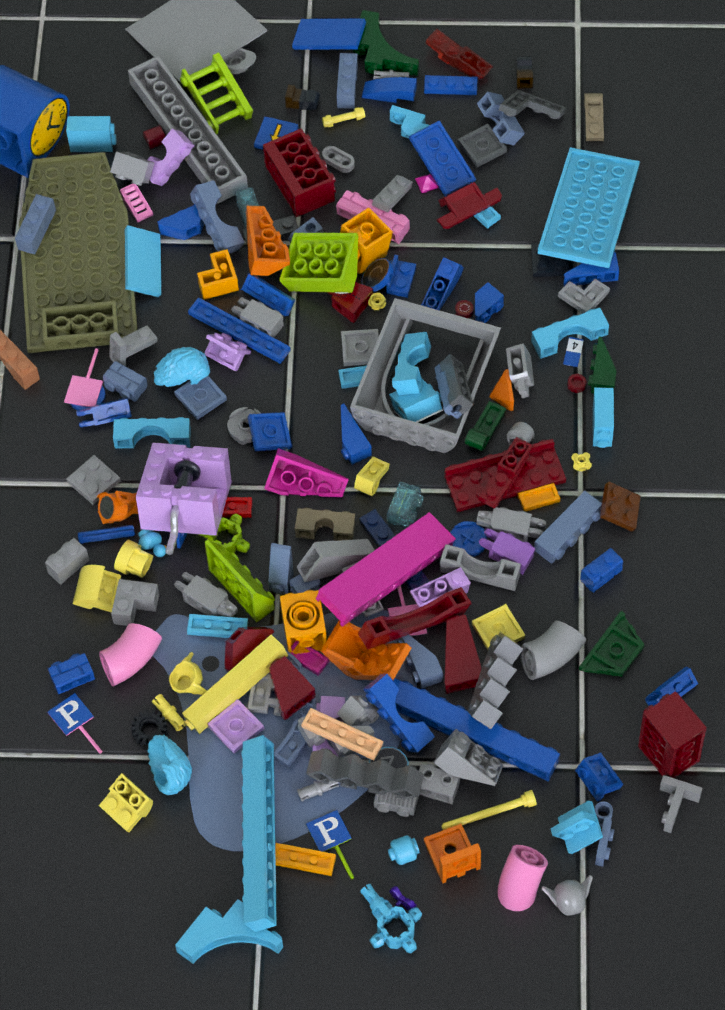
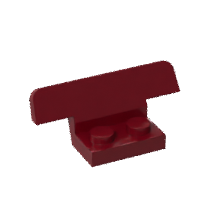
M475 182L470 183L438 200L441 207L447 205L451 212L436 220L444 229H449L500 202L502 194L498 188L482 194Z

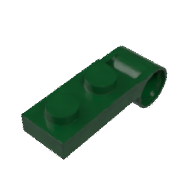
M489 401L474 428L469 430L465 438V444L483 451L505 415L506 408Z

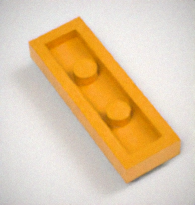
M280 843L275 844L276 866L332 876L336 854Z

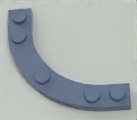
M286 650L288 654L286 658L313 686L311 678L302 667V664ZM316 697L296 712V718L290 732L274 751V759L287 768L292 765L307 745L298 729V719L306 716L310 708L316 710Z

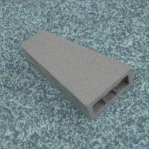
M368 539L314 542L297 565V569L304 582H309L340 574L342 568L359 562L375 550Z

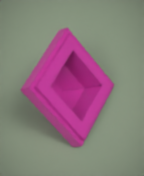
M431 173L415 178L421 193L438 188Z

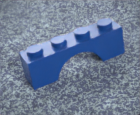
M380 674L363 689L367 700L377 707L379 716L387 720L392 733L396 736L398 735L402 740L401 744L408 752H418L435 737L424 721L407 722L398 714L395 700L399 688L388 674Z

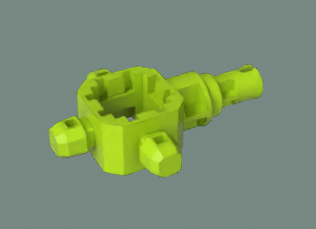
M238 514L232 515L229 520L224 517L221 518L218 528L220 533L222 530L226 531L227 529L229 533L233 534L232 542L222 545V542L215 540L218 532L217 535L198 534L227 548L230 553H235L236 550L247 553L250 549V544L242 538L240 527L242 517Z

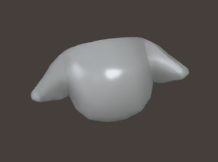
M589 875L581 884L576 880H565L558 883L554 890L545 886L542 887V890L563 914L568 916L579 914L585 908L586 898L593 877Z

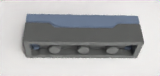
M449 354L434 368L435 378L438 382V389L441 394L440 399L444 406L443 410L447 415H452L458 419L474 404L464 366L459 360Z

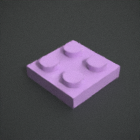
M238 699L208 723L211 731L234 754L243 747V741L253 739L264 730V725Z

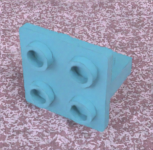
M587 801L559 816V824L550 828L552 836L565 840L569 854H573L603 837L592 801Z

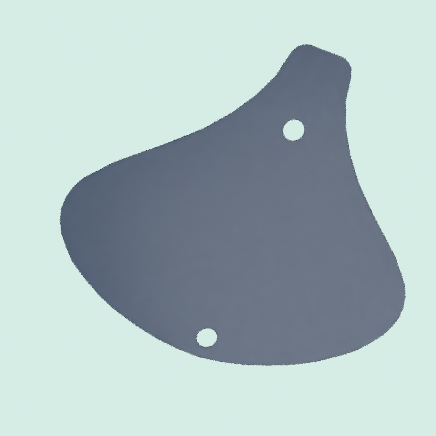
M382 610L368 617L361 613L352 619L350 623L362 628L366 621L380 616L389 617V613L386 610ZM333 613L323 615L327 639L339 621ZM180 614L169 616L156 630L162 637V640L153 657L164 667L170 676L175 666L181 663L190 652H193L194 655L191 662L197 664L202 671L203 681L201 686L208 691L228 673L225 670V641L228 638L187 635L189 617ZM283 624L260 626L273 629L274 633L272 636L287 650ZM396 639L388 643H398ZM206 657H216L220 662L218 669L212 672L206 671L202 666V662ZM331 661L319 676L303 667L308 676H310L315 688L316 705L321 703V696L345 697L346 702L350 696L366 695L363 689L373 681L350 678ZM404 661L395 678L402 682L408 681L413 687L417 688V683L414 682L411 673L413 669L411 666L408 667L406 661ZM250 690L239 699L246 708H248ZM271 691L270 698L276 699L275 691ZM177 693L183 712L202 696L200 694ZM269 707L268 714L251 712L264 725V730L254 738L264 735L274 743L275 751L290 732L296 718V713L284 720L282 715L275 716L273 714V707ZM398 712L401 718L408 722L409 717ZM379 716L374 723L369 725L374 730V737L383 741L381 748L398 747L401 739L398 735L396 736L392 733L387 720ZM186 726L188 757L192 767L189 790L195 825L199 833L213 846L230 851H243V758L241 755L243 747L234 754L209 727L199 734L195 729L191 731ZM307 744L289 768L274 759L275 844H282L308 833L309 830L306 823L335 810L338 813L342 812L364 794L368 788L357 786L356 790L341 787V783L338 782L339 787L324 792L322 796L316 795L301 802L297 789L313 784V781H316V779L306 774L313 746L309 747ZM356 752L352 753V754H356V755L360 756V759H362V758H367V757H365V756H363V755H361V754H358V753H356Z

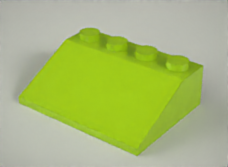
M357 233L293 234L289 247L290 265L283 268L279 280L289 292H353L357 278Z
M206 540L205 548L209 571L257 623L275 610L274 596L269 591L266 592L263 589L262 583L257 578L254 579L251 576L247 566H242L239 563L234 552L230 553L227 548L217 543Z

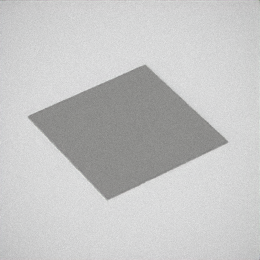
M170 0L125 29L153 57L159 56L171 74L180 83L182 69L185 68L189 75L211 65L214 54L219 52L221 57L225 59L267 32V29L235 0Z

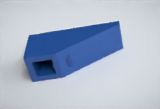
M443 257L421 306L440 311L455 288L464 267Z

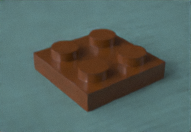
M607 482L604 486L600 518L632 532L636 529L641 496L614 483Z

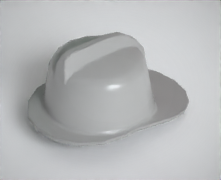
M240 48L223 60L232 74H240L246 72L248 67L254 64L256 55L252 51Z

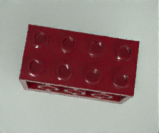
M302 128L263 144L265 167L296 217L334 202L336 193L334 186L336 180L333 173H329L325 160L320 159L318 149L312 146L310 136L305 134Z
M675 691L671 695H664L659 703L654 706L650 705L643 711L638 747L662 776L676 778L700 761L707 727Z

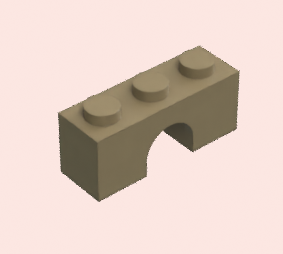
M298 508L295 536L296 538L315 539L318 529L329 527L333 530L334 541L353 540L356 524L355 514L348 511L332 512L327 509L321 511L311 508Z

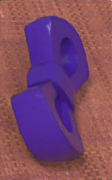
M397 886L390 889L392 897L398 900L395 903L397 907L402 904L408 911L416 907L414 901L403 896Z

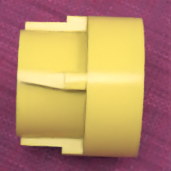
M127 540L116 557L114 569L126 575L131 573L143 578L151 566L153 555L141 550V545Z

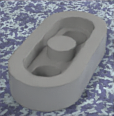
M328 146L323 149L322 159L325 160L326 164L344 173L354 169L355 160L350 154L334 146Z

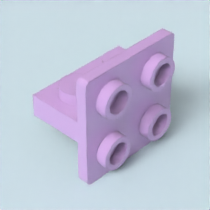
M218 333L207 334L206 336L210 342L204 354L234 371L238 370L244 355L251 353V350L247 349L246 344L240 341L234 342L231 340L232 337L225 333L221 335Z

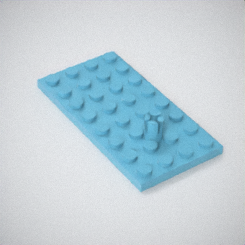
M570 148L537 254L610 268L640 161Z

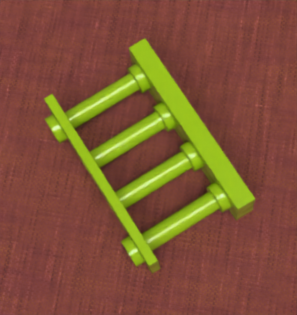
M219 52L212 56L211 65L189 75L185 68L182 69L180 77L182 85L188 88L215 134H218L219 124L238 115H243L245 120L252 118L253 109ZM213 71L219 74V80L198 90L193 83L194 80ZM221 86H226L229 91L228 94L205 104L201 97L202 95ZM230 100L235 101L236 109L214 119L210 110Z

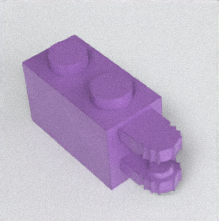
M487 528L484 534L495 542L493 543L485 538H481L478 541L479 545L489 550V558L497 562L505 559L520 563V574L523 575L534 557L535 548L528 542L516 539L510 533L502 531L498 533Z

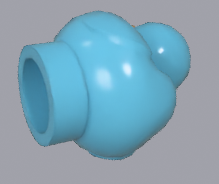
M144 529L138 533L140 537L139 545H141L142 550L153 548V553L157 557H163L166 554L167 546L160 544L162 537L159 533Z

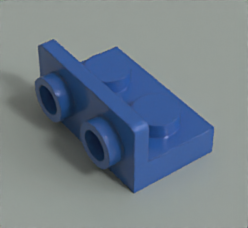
M395 254L393 261L390 260L394 271L393 274L390 273V280L385 285L386 293L408 298L416 271V264L399 261L398 255Z
M602 753L584 758L576 768L578 776L596 801H600L605 794L616 791L623 786L622 781Z

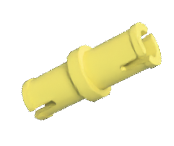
M162 694L157 695L152 700V703L162 713V717L164 716L177 732L182 730L183 726H186L184 720L176 712L177 709L171 706Z

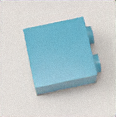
M424 380L420 394L398 396L397 391L389 394L394 412L403 419L420 422L443 411L440 403L442 401L440 393L435 391L431 384H427Z

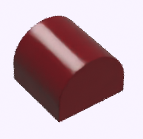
M160 125L143 131V137L150 149L163 144L162 141L165 135Z

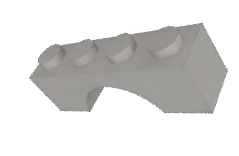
M447 544L440 560V572L448 574L461 567L470 580L512 591L516 590L520 577V563L505 559L493 563L480 561L470 556L465 549Z

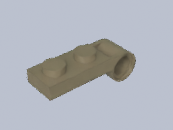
M585 93L586 141H604L603 93Z

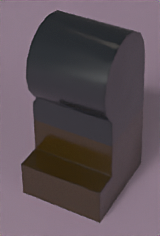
M531 56L517 57V89L533 88ZM520 80H529V82L521 83Z
M288 84L285 95L286 108L309 111L317 109L320 94L317 91L296 89L295 85Z

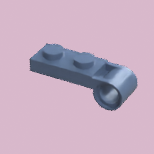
M604 801L597 803L595 806L596 816L599 825L602 826L601 832L603 835L599 840L595 865L603 866L604 859L609 860L611 848H608L607 845L608 841H613L615 830L611 829L613 808L611 804ZM603 811L606 812L608 815L600 816L598 813Z

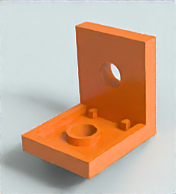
M462 824L424 838V843L442 884L446 883V879L453 876H464L465 872L471 869H481V849L479 844L471 846ZM447 846H454L456 852L448 854L445 852V848Z

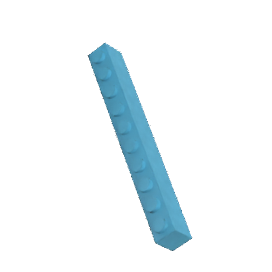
M264 735L243 741V750L241 752L243 758V922L254 932L277 926L274 743Z

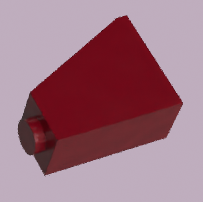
M285 656L272 662L269 667L270 677L282 718L286 720L316 697L315 688Z

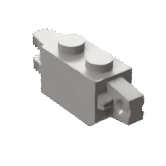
M505 507L494 508L493 511H479L477 516L478 525L490 528L498 533L501 531L510 533L522 542H527L528 537L539 538L543 533L542 530L530 527L544 528L546 526L545 520L534 518L532 514L525 511H513Z
M184 572L182 578L189 584L185 585L180 581L174 583L175 587L183 593L184 602L205 615L233 617L238 611L237 607L228 600L227 592L220 587L213 586L206 578H201L198 575L194 577Z

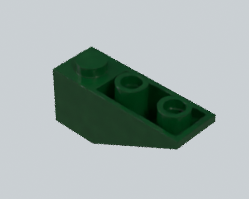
M599 336L598 344L594 343L593 354L596 355V358L591 360L590 370H594L593 375L589 374L588 386H592L591 393L593 394L594 388H613L614 392L617 371L602 337Z

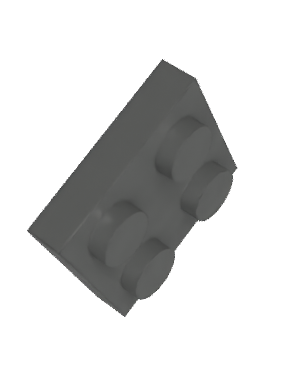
M488 124L458 139V144L476 167L507 152V147L504 143L499 142Z

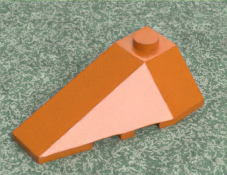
M247 205L246 217L250 275L269 276L290 265L289 250L287 245L283 244L279 231H276L274 228L273 220L265 206Z

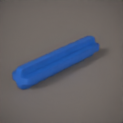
M133 525L79 532L78 540L79 543L130 537L135 535V529Z

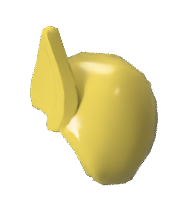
M190 652L181 663L175 666L169 676V682L172 689L177 693L203 695L207 690L201 686L203 681L202 671L197 664L191 662L194 655L193 652Z

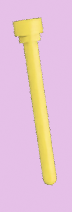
M532 790L524 792L521 798L442 824V829L445 830L458 824L465 825L520 806H528L529 808L536 806L534 793Z

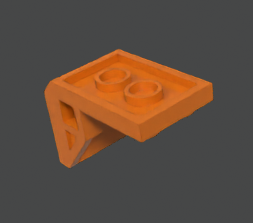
M339 620L321 652L346 676L355 680H374L380 674H388L394 680L411 647L407 643H385L367 650L358 635L361 628L350 622L342 627Z

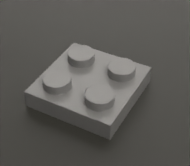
M378 329L341 331L344 367L368 364L379 337Z
M95 455L66 478L67 483L92 505L99 500L97 498L98 494L102 492L108 493L121 481L120 477Z

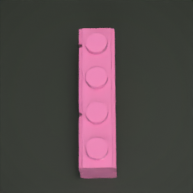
M347 190L336 205L338 215L350 220L369 207L393 231L391 240L400 244L410 229V220L405 215H398L392 212V210L385 212L372 206V199L367 200L357 192L352 193Z

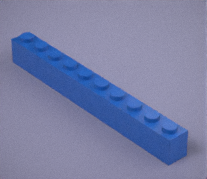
M394 678L393 682L399 688L395 700L397 712L416 721H424L427 726L448 736L457 729L465 733L475 744L481 745L488 754L549 782L559 763L560 753L554 748L542 746L532 738L527 739L515 730H507L497 722L490 729L473 718L464 707L460 705L455 706L445 698H437L425 689L413 687L408 681L402 682Z

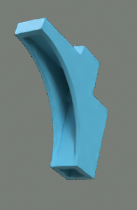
M237 899L223 918L217 910H210L205 907L176 943L175 947L177 953L194 964L203 954L225 944L238 942L253 943L267 947L279 954L283 948V941L281 940L282 937L275 931L270 932L267 929L254 932L243 922L244 903Z

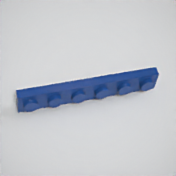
M200 298L188 310L190 316L246 344L248 347L279 364L282 363L291 351L290 346Z

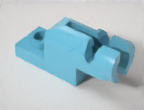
M394 105L390 109V121L402 125L401 136L409 138L410 135L430 126L425 124L424 114Z

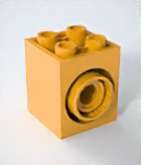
M369 207L342 224L340 233L358 234L357 272L359 274L364 272L375 260L387 256L393 231Z
M307 590L296 594L287 593L280 596L287 650L290 653L301 654L310 652L305 649L306 647H312L316 651H321L327 641L321 600L319 602L316 600L319 590ZM296 640H299V644L292 651L291 646Z

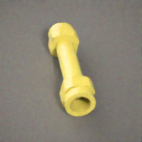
M358 107L349 113L333 117L326 115L322 117V123L324 128L333 127L334 123L354 118L356 120L365 118V112L363 107Z

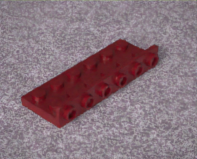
M553 439L541 440L538 443L532 444L533 448L510 491L502 500L516 497L520 492L554 483L555 486L566 483V477L555 451ZM507 450L495 455H486L484 458L471 459L462 464H452L444 469V478L457 512L487 505L479 501V496L497 470L498 463Z

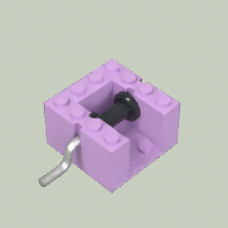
M152 443L136 494L141 529L170 532L165 550L166 554H173L178 532L217 535L232 482L228 448L202 446L187 448L186 445Z

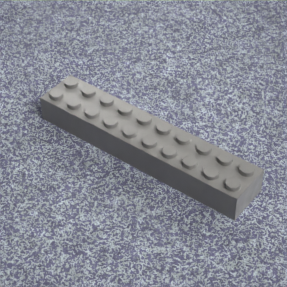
M159 56L128 70L130 85L164 132L168 134L172 128L181 131L194 144L190 154L184 159L201 183L215 181L222 195L217 204L248 189L246 174Z

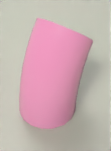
M128 624L121 637L114 644L99 652L104 672L112 686L118 685L133 676L151 659L162 640V637L156 631L140 624Z
M524 845L512 847L498 884V899L506 909L523 911L534 903L541 878L548 865L547 859L540 852Z

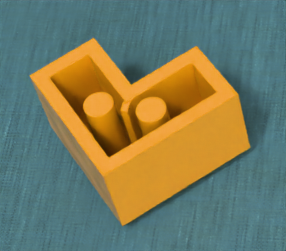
M228 249L211 253L212 269L197 273L203 300L239 291L237 276Z

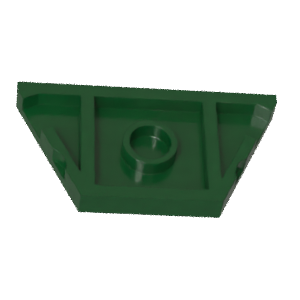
M620 611L579 666L580 671L622 677L644 648V643L637 636L632 624L630 625L623 611Z

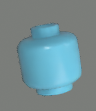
M408 835L392 840L390 843L391 848L388 849L391 861L395 860L398 865L416 860L417 854L420 853L415 838L411 839Z

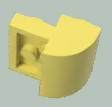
M86 565L82 567L73 604L87 609L95 607L112 612L121 575L104 570L105 566Z
M121 773L111 785L109 794L99 806L127 832H130L142 817L148 815L152 808L153 800Z

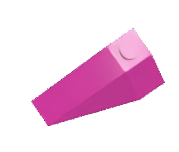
M278 448L264 489L288 496L292 494L300 496L342 497L349 479L296 454Z

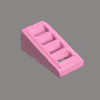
M132 183L120 189L123 202L137 222L153 216L151 208L136 184ZM143 209L146 210V211H144V212H141V213L137 214V212H139V211H141V210H143Z

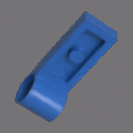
M684 667L645 698L648 706H654L659 703L664 695H671L675 691L682 697L698 685V682L691 669Z

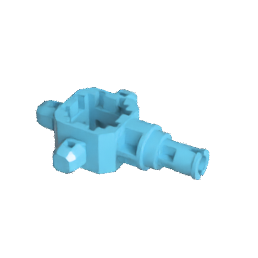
M371 884L366 885L367 889L364 886L360 893L370 903L371 913L378 921V933L370 939L372 946L379 948L385 942L392 949H398L402 946L408 953L417 949L416 943L413 940L415 923L421 918V911L416 907L409 910L407 914L402 907H392L388 900L377 894ZM393 918L402 919L403 923L408 927V931L400 934L398 938L397 936L394 938L392 935L390 936L384 928V925L390 923Z

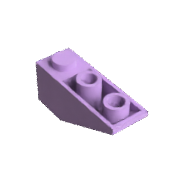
M460 567L411 590L410 593L420 608L446 592L460 587L467 594L471 583Z

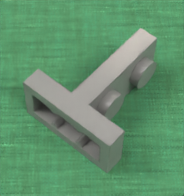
M148 326L123 338L115 332L110 335L109 357L113 362L117 361L126 366L127 357L157 343V337Z
M663 775L660 790L670 793L667 805H670L669 812L664 811L661 823H664L663 831L672 832L683 798L699 803L702 787Z

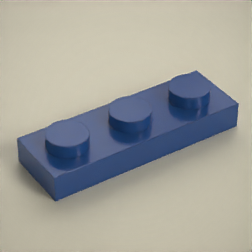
M425 75L424 94L477 95L478 77Z
M250 273L241 289L270 308L279 311L283 316L289 315L295 302L294 298L258 276L250 275Z

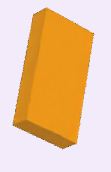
M554 483L518 493V499L525 512L560 502V496Z

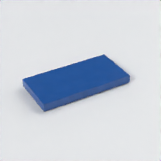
M301 19L292 47L294 50L358 49L366 21L365 19Z
M440 120L409 136V140L444 196L476 182V177Z

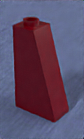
M454 615L447 619L445 694L476 687L482 669L466 615Z

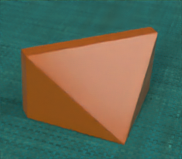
M505 369L489 397L507 410L514 411L512 384L509 370Z

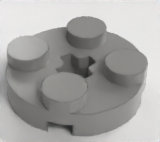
M248 407L238 408L229 416L227 422L229 435L241 445L253 442L250 427L243 428V423L249 424L247 418L249 414H260L256 409L252 410L248 409Z

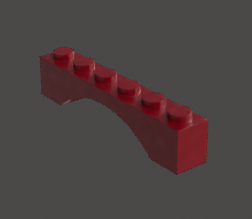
M460 587L446 592L432 602L408 613L389 617L380 616L368 620L363 624L358 635L367 650L443 623L454 615L462 616L470 606L471 601L463 588Z

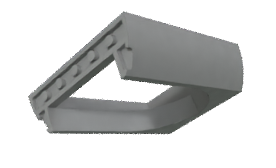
M394 298L351 403V412L364 430L375 435L387 436L396 441L401 440L413 446L425 447L430 451L446 453L457 444L470 409L458 419L444 413L439 418L425 424L396 417L387 403L386 389L397 363L398 354L401 353V342L404 341L405 334L409 333L413 323L412 320L479 338L480 342L466 375L471 397L474 400L501 328Z

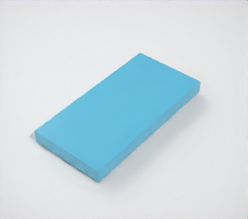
M129 225L126 226L125 289L155 297L161 295V242L159 233Z

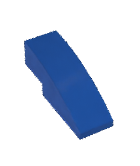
M390 77L367 81L364 85L362 98L396 103L397 99L414 101L417 79Z

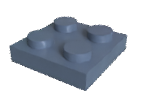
M209 376L200 380L198 384L191 385L189 381L174 391L175 396L196 420L227 401V396Z

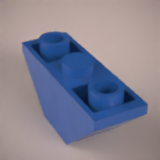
M195 204L157 221L160 235L181 240H187L200 234L204 226V222L199 217Z

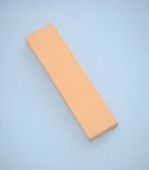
M310 708L301 724L302 728L373 761L383 745L382 740L313 708Z

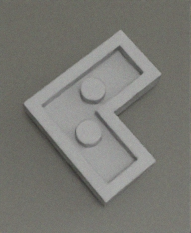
M594 279L585 290L569 281L558 293V297L578 311L585 313L590 309H594L610 292V288L597 279Z

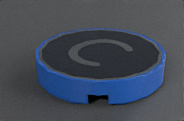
M385 258L375 260L366 268L361 283L373 288L374 292L380 290L389 282L390 273L393 274L392 263Z

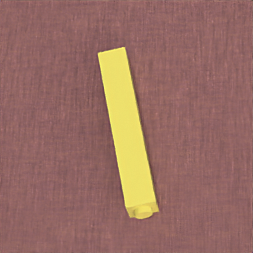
M272 635L266 638L182 713L186 719L184 721L185 725L191 731L195 729L199 734L203 732L211 720L237 699L239 700L270 672L269 667L273 661L288 656L284 646Z

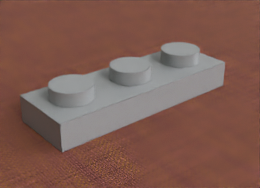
M396 175L373 199L372 206L389 212L412 188L413 182L403 176Z

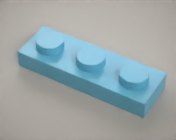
M189 614L187 635L229 638L238 627H248V618Z

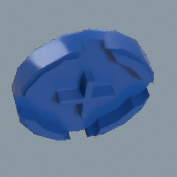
M472 521L458 523L450 532L456 538L452 546L465 549L472 557L480 555L485 548L479 545L478 541L481 538L487 539L484 534L485 529Z

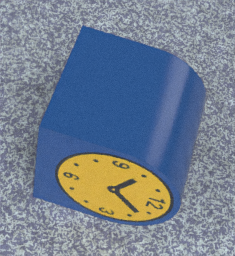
M0 65V164L29 178L33 159L46 158L59 142L67 125L70 104L67 96L5 65Z

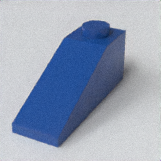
M616 252L613 254L610 268L582 263L564 274L563 285L565 286L569 281L575 285L591 284L594 279L600 282L617 281L619 267Z
M342 404L343 449L341 453L344 459H348L351 465L372 456L371 445L345 404Z

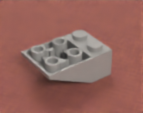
M457 729L441 745L434 761L438 767L451 776L493 786L497 784L503 768L499 759L489 755L481 745L475 744L465 733Z

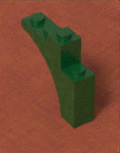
M362 10L360 19H365L366 25L358 49H353V53L366 55L365 72L374 74V70H393V72H409V75L418 76L419 59L408 57L391 47L380 31L379 13Z

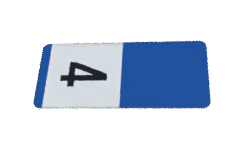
M569 337L563 362L564 365L578 367L584 342L583 339Z

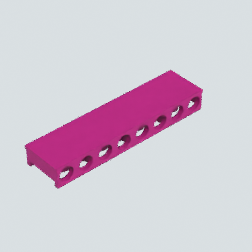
M429 512L320 588L316 600L318 602L321 600L341 621L340 625L343 627L441 557L445 545L452 546L456 538Z

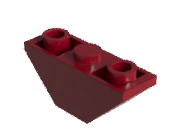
M238 627L225 641V670L229 672L266 638L272 635L274 630L267 627Z

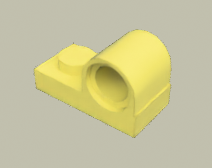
M372 457L357 474L354 488L373 496L378 489L380 479L389 470L390 464Z

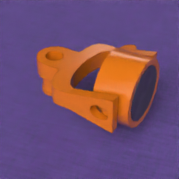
M116 491L115 493L102 492L98 494V513L102 523L112 524L114 522H121L132 514H138L137 493Z

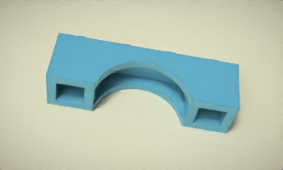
M600 308L590 309L583 314L573 315L566 320L554 322L552 325L544 328H537L535 331H532L531 342L539 358L542 359L556 354L558 344L564 337L579 334L592 341L598 339L599 336L608 335L609 324Z
M427 332L405 334L404 341L401 342V353L398 354V365L395 366V377L392 378V385L397 390L398 396L420 394L423 380L419 368L415 367V365L429 358L431 344Z
M163 417L157 419H114L113 441L115 449L134 448L141 438L149 435L161 436L169 444L190 447V420L183 417L175 419Z

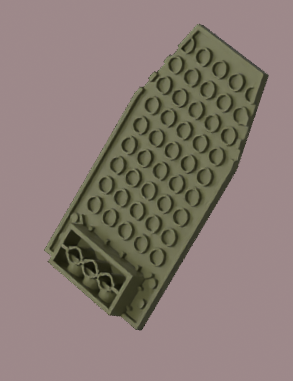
M105 152L33 159L29 183L25 193V202L23 203L22 215L19 220V229L36 194L52 198L56 212L36 254L21 251L28 353L110 345L111 334L117 332L123 338L138 330L135 293L125 289V228L129 225L128 212L113 174L110 172L111 168Z

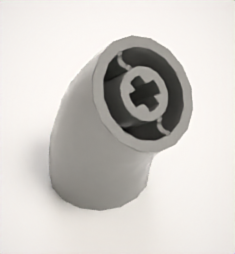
M555 620L540 637L522 644L523 650L520 655L525 674L529 679L534 680L556 671L578 653L586 642V638L573 627Z

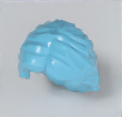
M192 347L172 350L156 365L157 370L153 373L155 375L154 383L159 386L171 387L191 380V385L198 384L200 380L210 373L206 355Z
M153 736V739L148 743L147 751L150 759L148 764L151 766V771L154 774L155 784L163 794H177L190 781L192 774L190 761L182 749L171 739H168L167 736Z

